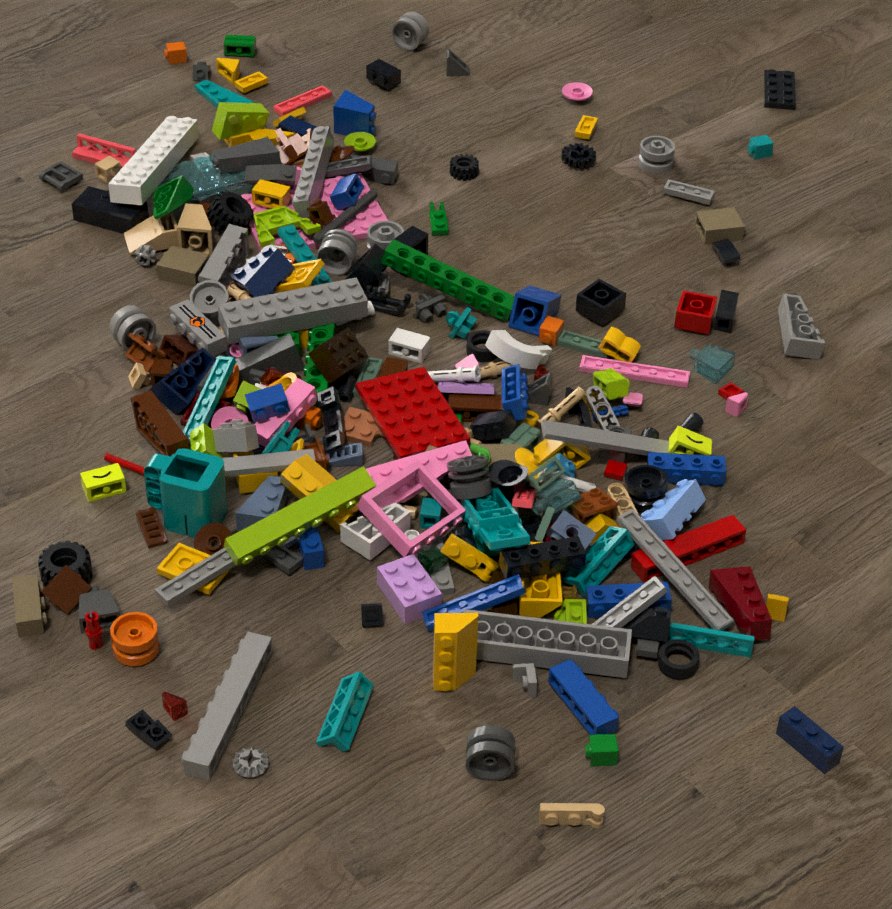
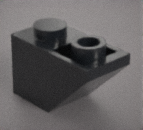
M721 290L714 330L727 333L732 332L739 293Z

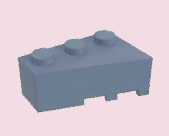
M269 475L236 512L237 530L241 531L285 508L289 497V489L280 483L281 477Z

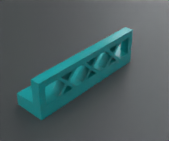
M610 526L586 552L585 563L591 562L585 564V568L569 570L562 577L563 582L576 585L580 595L585 597L586 586L599 585L635 545L628 529Z
M670 622L668 641L681 639L692 643L697 649L751 658L754 636Z
M361 671L341 679L316 740V744L319 747L333 743L341 752L349 750L374 686Z

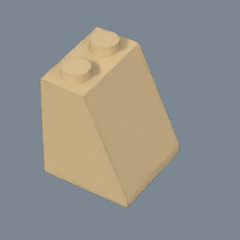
M186 203L177 226L178 246L209 254L210 258L213 253L212 228L203 205Z

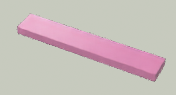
M586 355L582 356L579 369L581 372L594 373L595 371H604L605 369L612 368L628 379L688 388L690 371Z

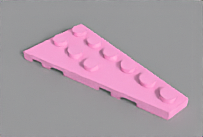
M465 440L366 468L376 486L419 460L439 481L443 479L445 474L450 472L447 470V463L449 461L464 456H472ZM414 478L376 504L383 508L395 502L397 504L405 503L424 491L425 488Z

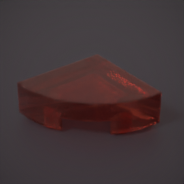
M538 365L534 381L549 373L545 367Z

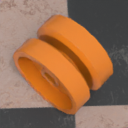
M128 612L113 621L110 627L113 655L117 661L127 666H142L151 662L159 652L157 623L153 617L142 612Z

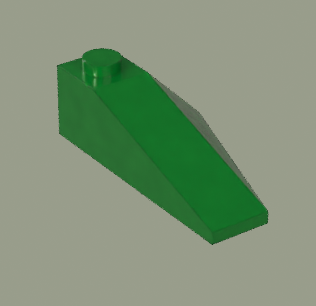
M184 175L156 188L153 195V200L155 201L153 202L155 207L153 209V216L155 220L169 214L192 199L194 189Z

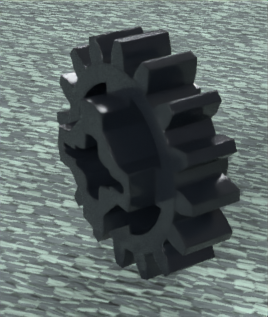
M583 143L568 144V147L564 146V149H562L561 160L564 161V164H568L569 167L574 166V168L583 169V166L588 168L589 164L593 165L596 161V151H593V147L589 148V145L583 146Z

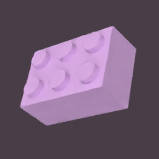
M414 554L377 567V585L404 624L423 618V611L442 604L441 591Z

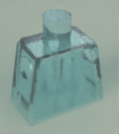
M708 344L701 351L692 348L689 358L695 360V372L717 384L734 367L736 353Z
M559 477L536 494L538 501L533 504L532 509L535 514L539 515L550 506L555 508L554 513H557L582 497L574 481Z

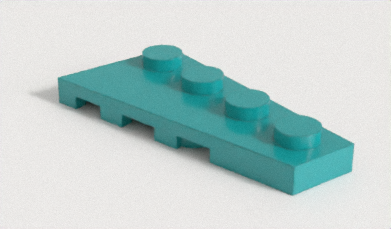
M204 80L194 85L195 91L216 108H218L219 102L254 103L209 80Z

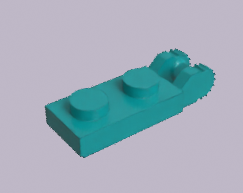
M285 421L261 454L289 451L300 430L294 428L286 438L283 435L288 430L290 423Z

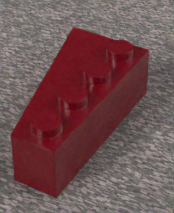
M751 567L710 570L708 589L711 593L714 592L717 595L718 602L724 604L727 608V613L735 618L736 625L743 634L754 636V640L770 639L772 618Z

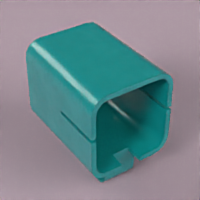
M185 448L178 449L171 457L162 454H154L144 468L146 497L151 507L163 511L164 527L166 530L185 536L188 534L189 537L195 538L197 532L203 526L210 523L221 524L228 509L225 468L222 458Z

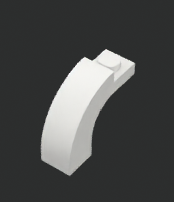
M492 330L485 344L500 359L512 365L520 364L521 368L537 369L538 365L546 364L552 351L548 345L530 346L515 340L506 330Z

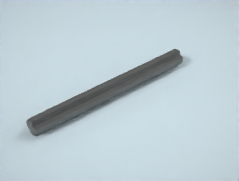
M373 189L368 191L354 205L347 208L313 236L314 243L321 244L327 232L343 226L376 199L378 192Z

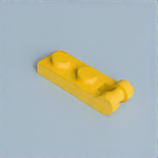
M453 533L440 550L441 553L478 575L485 582H488L491 578V573L499 567L495 560ZM481 563L486 565L485 569L480 567Z

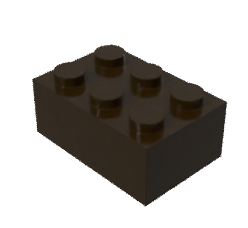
M349 327L308 353L329 384L369 358L366 350L360 345Z

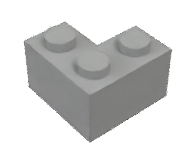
M235 419L228 423H222L219 428L213 429L216 452H248L259 448L256 425H251V422Z

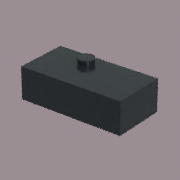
M88 186L72 203L73 219L75 221L121 234L149 218L147 202L143 205L110 202L109 191Z

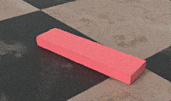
M322 85L274 105L273 109L280 116H284L301 107L306 108L332 97V91Z
M526 488L524 492H515L512 506L532 508L536 498L535 489Z

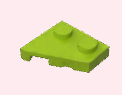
M565 599L561 609L555 613L554 620L587 624L586 599Z

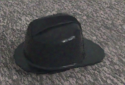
M499 460L489 466V472L486 476H489L492 482L499 484L506 492L514 493L526 490L527 467L509 460Z

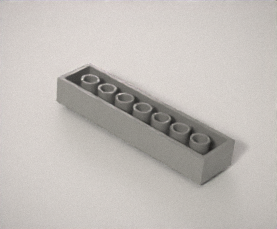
M357 277L218 304V321L228 344L238 343L239 338L273 336L367 317L368 299Z
M464 609L463 613H478L477 660L509 664L534 663L535 667L551 668L572 659L576 665L581 667L583 673L627 678L631 629Z

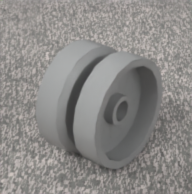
M413 11L405 13L391 28L393 41L397 46L407 51L417 48L429 35L427 21L422 15Z
M663 136L644 138L640 143L639 167L643 171L652 174L669 172L674 163V142Z
M392 221L373 223L367 229V251L375 243L385 251L391 241L404 232L403 227Z
M206 280L198 283L190 293V302L212 321L215 326L219 325L218 304L230 302L226 287L218 281Z
M128 305L118 310L111 318L109 332L128 351L135 341L128 336L129 333L135 336L140 334L146 339V342L147 340L152 342L156 334V324L139 307Z

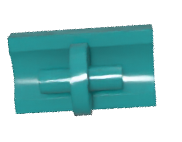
M467 307L461 316L457 311L447 313V324L454 326L449 337L453 339L455 335H458L463 339L466 338L470 329H472L477 321L475 317L470 315L472 309Z

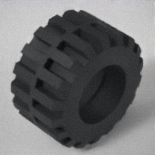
M230 191L218 193L207 209L208 219L211 221V224L222 233L225 232L229 224L246 228L254 217L253 209L248 201L242 198L241 195Z
M59 541L57 544L49 545V548H45L43 553L39 555L38 565L41 582H43L44 587L50 583L65 565L69 566L76 574H81V578L85 582L90 583V579L93 576L91 558L88 549H85L84 545H79L75 541L73 543L70 541Z

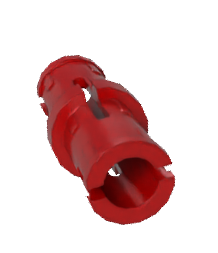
M91 611L92 618H90L89 612L85 615V633L89 639L90 649L96 650L97 644L99 650L103 646L101 639L102 627L99 625L98 613Z

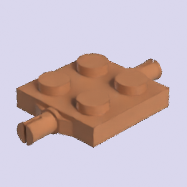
M349 407L344 416L345 440L372 447L374 441L379 436L385 437L369 411Z

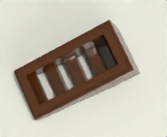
M155 507L136 511L137 524L147 547L151 548L168 543Z

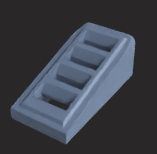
M278 337L239 338L241 356L260 348L261 345L277 340Z
M362 443L345 445L325 453L329 459V466L363 465Z

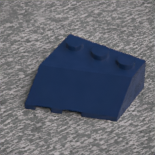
M269 245L264 247L258 255L250 258L243 267L236 269L230 277L238 288L247 291L249 296L253 298L273 294L276 291L275 286L283 283L295 270V267L278 248Z

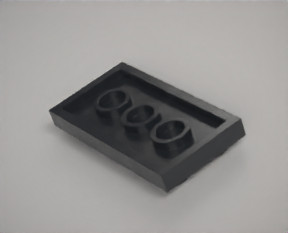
M773 69L764 70V108L795 110V72L776 71Z

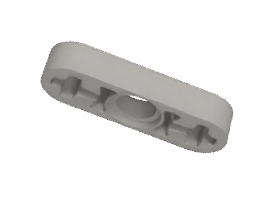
M598 386L589 387L586 391V400L601 429L608 431V423L606 421L608 418L611 425L620 426L602 389ZM591 392L598 393L597 399L599 403L596 404V399L590 397ZM600 407H605L608 413L602 416L598 414L597 410Z

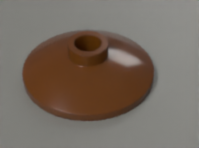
M338 145L334 147L329 163L346 159L354 152L355 147L353 145L344 147Z
M207 524L197 532L194 539V549L213 555L224 548L225 539L230 537L232 533L223 524ZM218 541V546L214 548V542Z

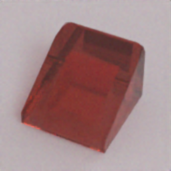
M168 692L162 693L163 708L172 720L176 721L188 714L187 701Z

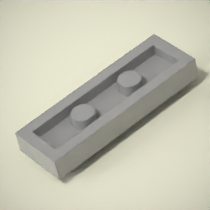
M668 179L663 188V193L707 205H710L715 196V191L670 179Z

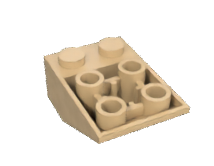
M173 211L156 220L154 216H151L125 232L124 238L129 254L134 255L136 249H140L141 245H150L156 251L169 249L171 245L179 247L177 223Z

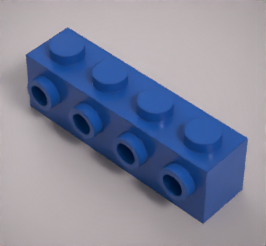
M520 364L502 368V405L504 410L511 409L516 422L527 418V410H529L527 402L529 401L527 394L529 392L527 386L528 378L526 373H522Z
M648 452L647 465H653L665 471L668 476V483H678L684 479L688 481L696 479L699 485L724 486L726 476L725 456Z
M661 582L668 592L646 609L664 607L670 611L672 599L668 582ZM644 583L586 586L585 599L588 618H600Z
M569 659L549 668L548 683L590 735L612 734L617 731L619 721L617 711L612 709L604 695L595 689L593 682L586 678L580 666L576 665L572 659Z

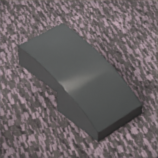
M638 638L636 655L657 658L659 641Z

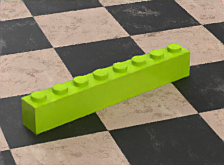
M363 466L225 539L224 548L236 566L240 564L246 565L254 559L253 557L259 554L261 556L267 554L276 545L282 546L289 538L302 535L311 526L315 528L326 518L332 519L336 517L341 510L353 508L360 501L362 495L375 488L376 484Z

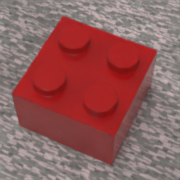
M683 290L676 310L674 328L709 335L716 312L718 297Z

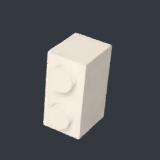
M397 328L388 340V354L422 364L430 352V337Z

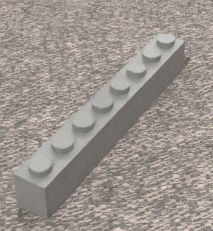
M319 126L313 130L292 201L295 212L299 213L301 218L310 217L306 208L312 205V201L319 199L334 146L330 126Z
M247 632L245 638L240 640L238 652L232 656L229 670H225L221 685L217 686L213 701L208 703L205 717H202L199 721L197 733L191 737L188 751L185 750L182 755L181 763L184 765V774L210 780L273 652L272 637Z

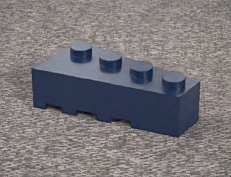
M201 348L162 378L150 390L161 403L177 415L189 405L197 392V386L214 364L216 358L204 348Z

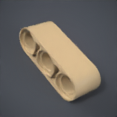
M612 483L608 486L607 495L618 503V507L612 509V516L618 527L622 528L616 521L617 516L631 509H634L636 512L637 510L625 487L620 483Z

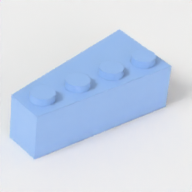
M696 479L679 481L676 484V488L666 492L663 499L656 501L650 510L641 514V518L661 540L674 539L676 536L675 531H680L684 527L682 523L689 521L692 517L690 514L696 512L705 502L706 498Z

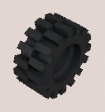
M460 154V156L455 155V157L450 159V175L454 179L457 178L459 181L461 179L463 181L468 179L470 181L471 178L475 179V176H478L479 161L476 157L473 158V155L468 156V154H465L463 156V154Z

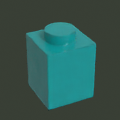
M767 135L752 137L749 139L747 151L754 160L772 157L774 143Z
M423 498L420 511V528L429 529L441 521L442 506L435 499Z

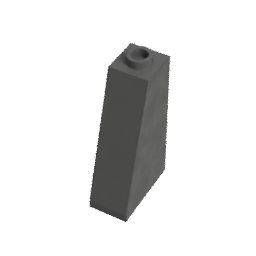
M269 137L214 151L212 159L213 167L217 168L220 174L245 171L246 166L281 164L280 151Z
M290 334L235 359L237 361L235 365L239 366V383H242V381L249 383V372L251 369L269 372L273 366L276 367L279 376L304 370L303 361Z

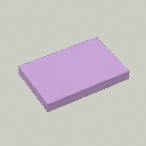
M440 382L438 390L443 393L494 394V384Z

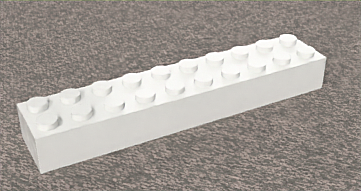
M176 116L167 117L109 182L110 202L143 205L199 138L197 119L190 117L177 118Z

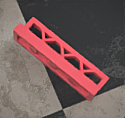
M79 133L77 135L78 147L72 152L73 158L94 164L111 156L120 161L122 169L131 159L125 155L124 151L129 152L132 157L136 153V149ZM83 140H85L90 146L83 145ZM95 144H99L104 150H100ZM109 148H114L118 154L113 153Z

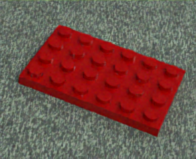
M425 367L356 383V391L398 459L426 452L429 445L440 448L465 440L467 444L470 443V436L440 390H438Z

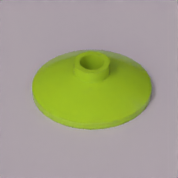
M354 132L345 137L344 144L345 146L353 145L355 147L354 151H366L376 145V138L366 132Z

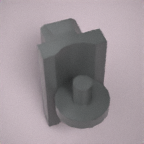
M425 293L420 294L418 297L419 301H416V313L413 314V317L415 319L420 318L424 323H427L433 318L431 313L433 311L439 317L444 315L447 310L443 304L444 296L441 294L433 298Z

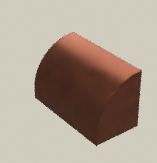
M180 334L164 335L160 349L168 354L167 357L178 365H181L199 351L194 344H191L189 340Z

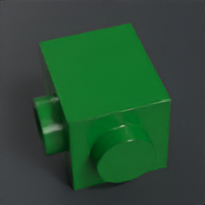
M616 734L589 735V741L584 746L585 758H589L590 767L617 765L619 751Z

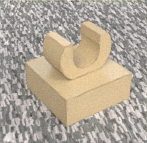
M135 363L128 376L132 388L140 389L142 384L149 385L151 382V378L148 377L150 373L145 371L143 364Z

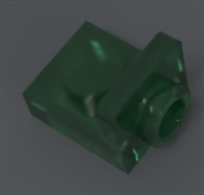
M436 546L428 552L422 548L418 550V561L430 574L435 573L449 563V557L441 553L440 549Z

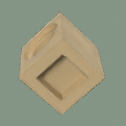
M111 156L95 163L96 178L107 184L121 170L120 161Z

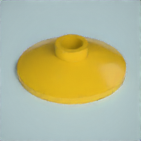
M521 447L515 451L517 464L527 467L528 475L542 465L540 457L530 450Z

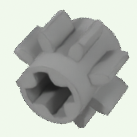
M141 245L140 249L137 248L135 251V255H137L135 260L140 265L150 266L151 262L154 263L157 258L155 256L156 250L150 245Z

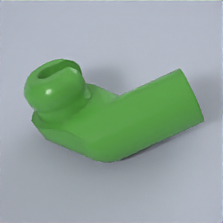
M474 443L470 445L471 453L485 456L488 463L490 462L489 449Z

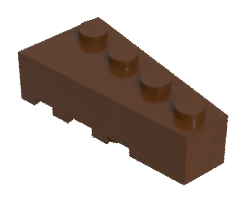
M151 390L131 397L137 431L160 454L171 457L178 449H189L191 443L188 436L184 435Z

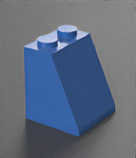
M345 90L333 106L334 133L347 136L354 132H366L375 135V106Z
M530 285L516 292L508 327L539 336V328L546 317H555L558 313L562 295Z

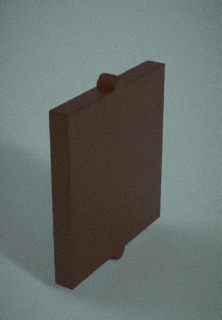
M65 565L41 592L52 601V605L58 606L65 614H68L79 602V596L87 593L92 587L81 578V574H76L69 566Z

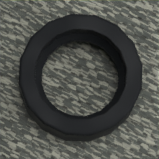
M476 331L468 336L466 340L468 356L474 354L478 362H490L497 358L488 348L482 349L475 346L486 344L491 331Z
M681 639L665 642L659 652V669L667 677L676 680L692 677L698 668L700 657L698 649L692 643ZM672 654H680L689 658L691 662L686 665H677L670 662L666 657Z

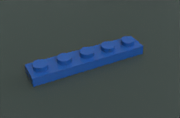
M517 574L423 611L422 614L428 631L434 630V613H463L464 609L482 611L523 595L526 592L521 578Z

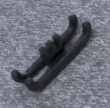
M367 285L366 292H364L368 301H371L375 311L392 315L403 314L406 306L411 301L410 294H405L404 300L385 297V288H380L378 293V287L374 286L372 291V285ZM384 304L397 306L399 308L384 306Z

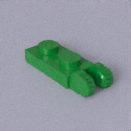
M430 202L429 220L431 235H448L444 202H440L439 210L435 211L434 203Z

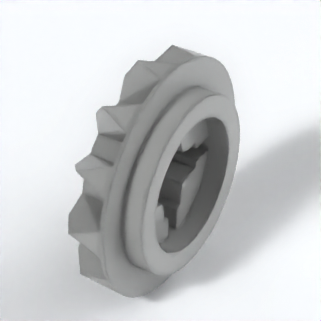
M252 746L247 750L242 748L241 752H236L235 758L232 759L235 772L247 778L263 774L269 764L267 753H263L261 748L254 749ZM249 758H253L251 766L248 764Z

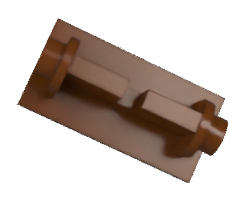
M317 437L315 438V443L305 444L304 450L314 449L316 462L326 470V467H329V459L325 455L323 444L319 443Z

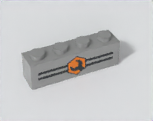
M188 299L169 307L170 315L168 318L170 323L175 325L180 333L184 334L198 350L204 348L213 357L227 351L226 336Z

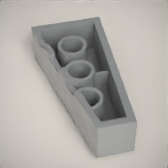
M232 224L228 225L202 272L199 274V283L206 280H214L226 287L231 280L230 276L249 257L247 228Z
M783 293L778 307L784 354L792 357L820 360L826 343L824 339L820 338L819 330L815 329L813 325L814 320L808 316L806 305L801 296Z

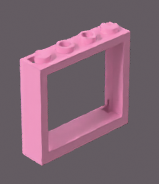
M419 460L362 495L357 505V508L403 557L414 553L417 554L424 545H431L437 536L440 535L442 537L452 526L457 527L463 521L462 517L466 511ZM416 478L449 515L413 540H410L376 503Z

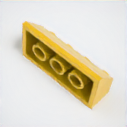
M308 454L294 460L281 473L280 483L299 499L336 481L331 474ZM359 501L353 508L349 510L345 508L332 519L328 517L324 521L340 533V524L345 522L348 524L350 519L355 517L360 511L357 508Z
M530 542V544H536V543H542V542ZM560 572L521 579L526 593L518 596L519 616L541 618L562 605Z
M434 613V691H455L476 674L478 613Z

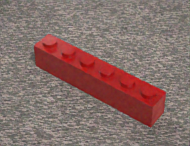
M730 515L663 542L685 566L744 544L747 529L734 515ZM637 550L632 553L630 567L643 583L654 576L660 577L664 575L643 550Z

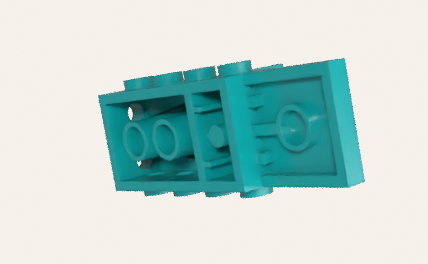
M493 488L490 494L482 497L460 500L461 505L466 510L463 515L464 523H467L469 530H472L476 546L482 553L489 557L497 556L504 549L521 548L526 544H530V536L523 528L519 514L498 488Z

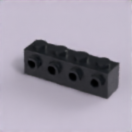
M579 536L525 545L521 548L504 549L500 551L499 566L505 579L519 574L521 579L585 568L586 551Z

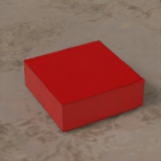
M732 382L718 390V395L725 400L728 397L744 393V390Z
M609 459L604 471V477L622 481L628 464Z

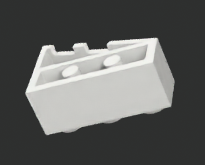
M396 502L381 508L403 533L410 529L411 512ZM363 515L357 517V521L350 524L346 522L340 524L341 542L368 560H372L391 544L368 518H364Z

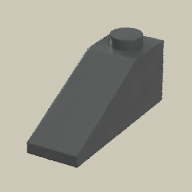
M350 155V159L361 157L358 155ZM371 157V169L364 172H356L377 183L394 185L398 176V161Z
M283 164L249 165L245 169L244 182L257 184L261 179L290 186V189H293L297 166Z

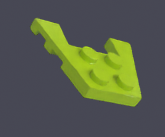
M286 206L254 213V223L261 248L275 244V238L272 235L277 234L278 227L294 225L295 228L300 227L307 235L321 230L320 224L316 223L314 225L309 218L299 217V213Z

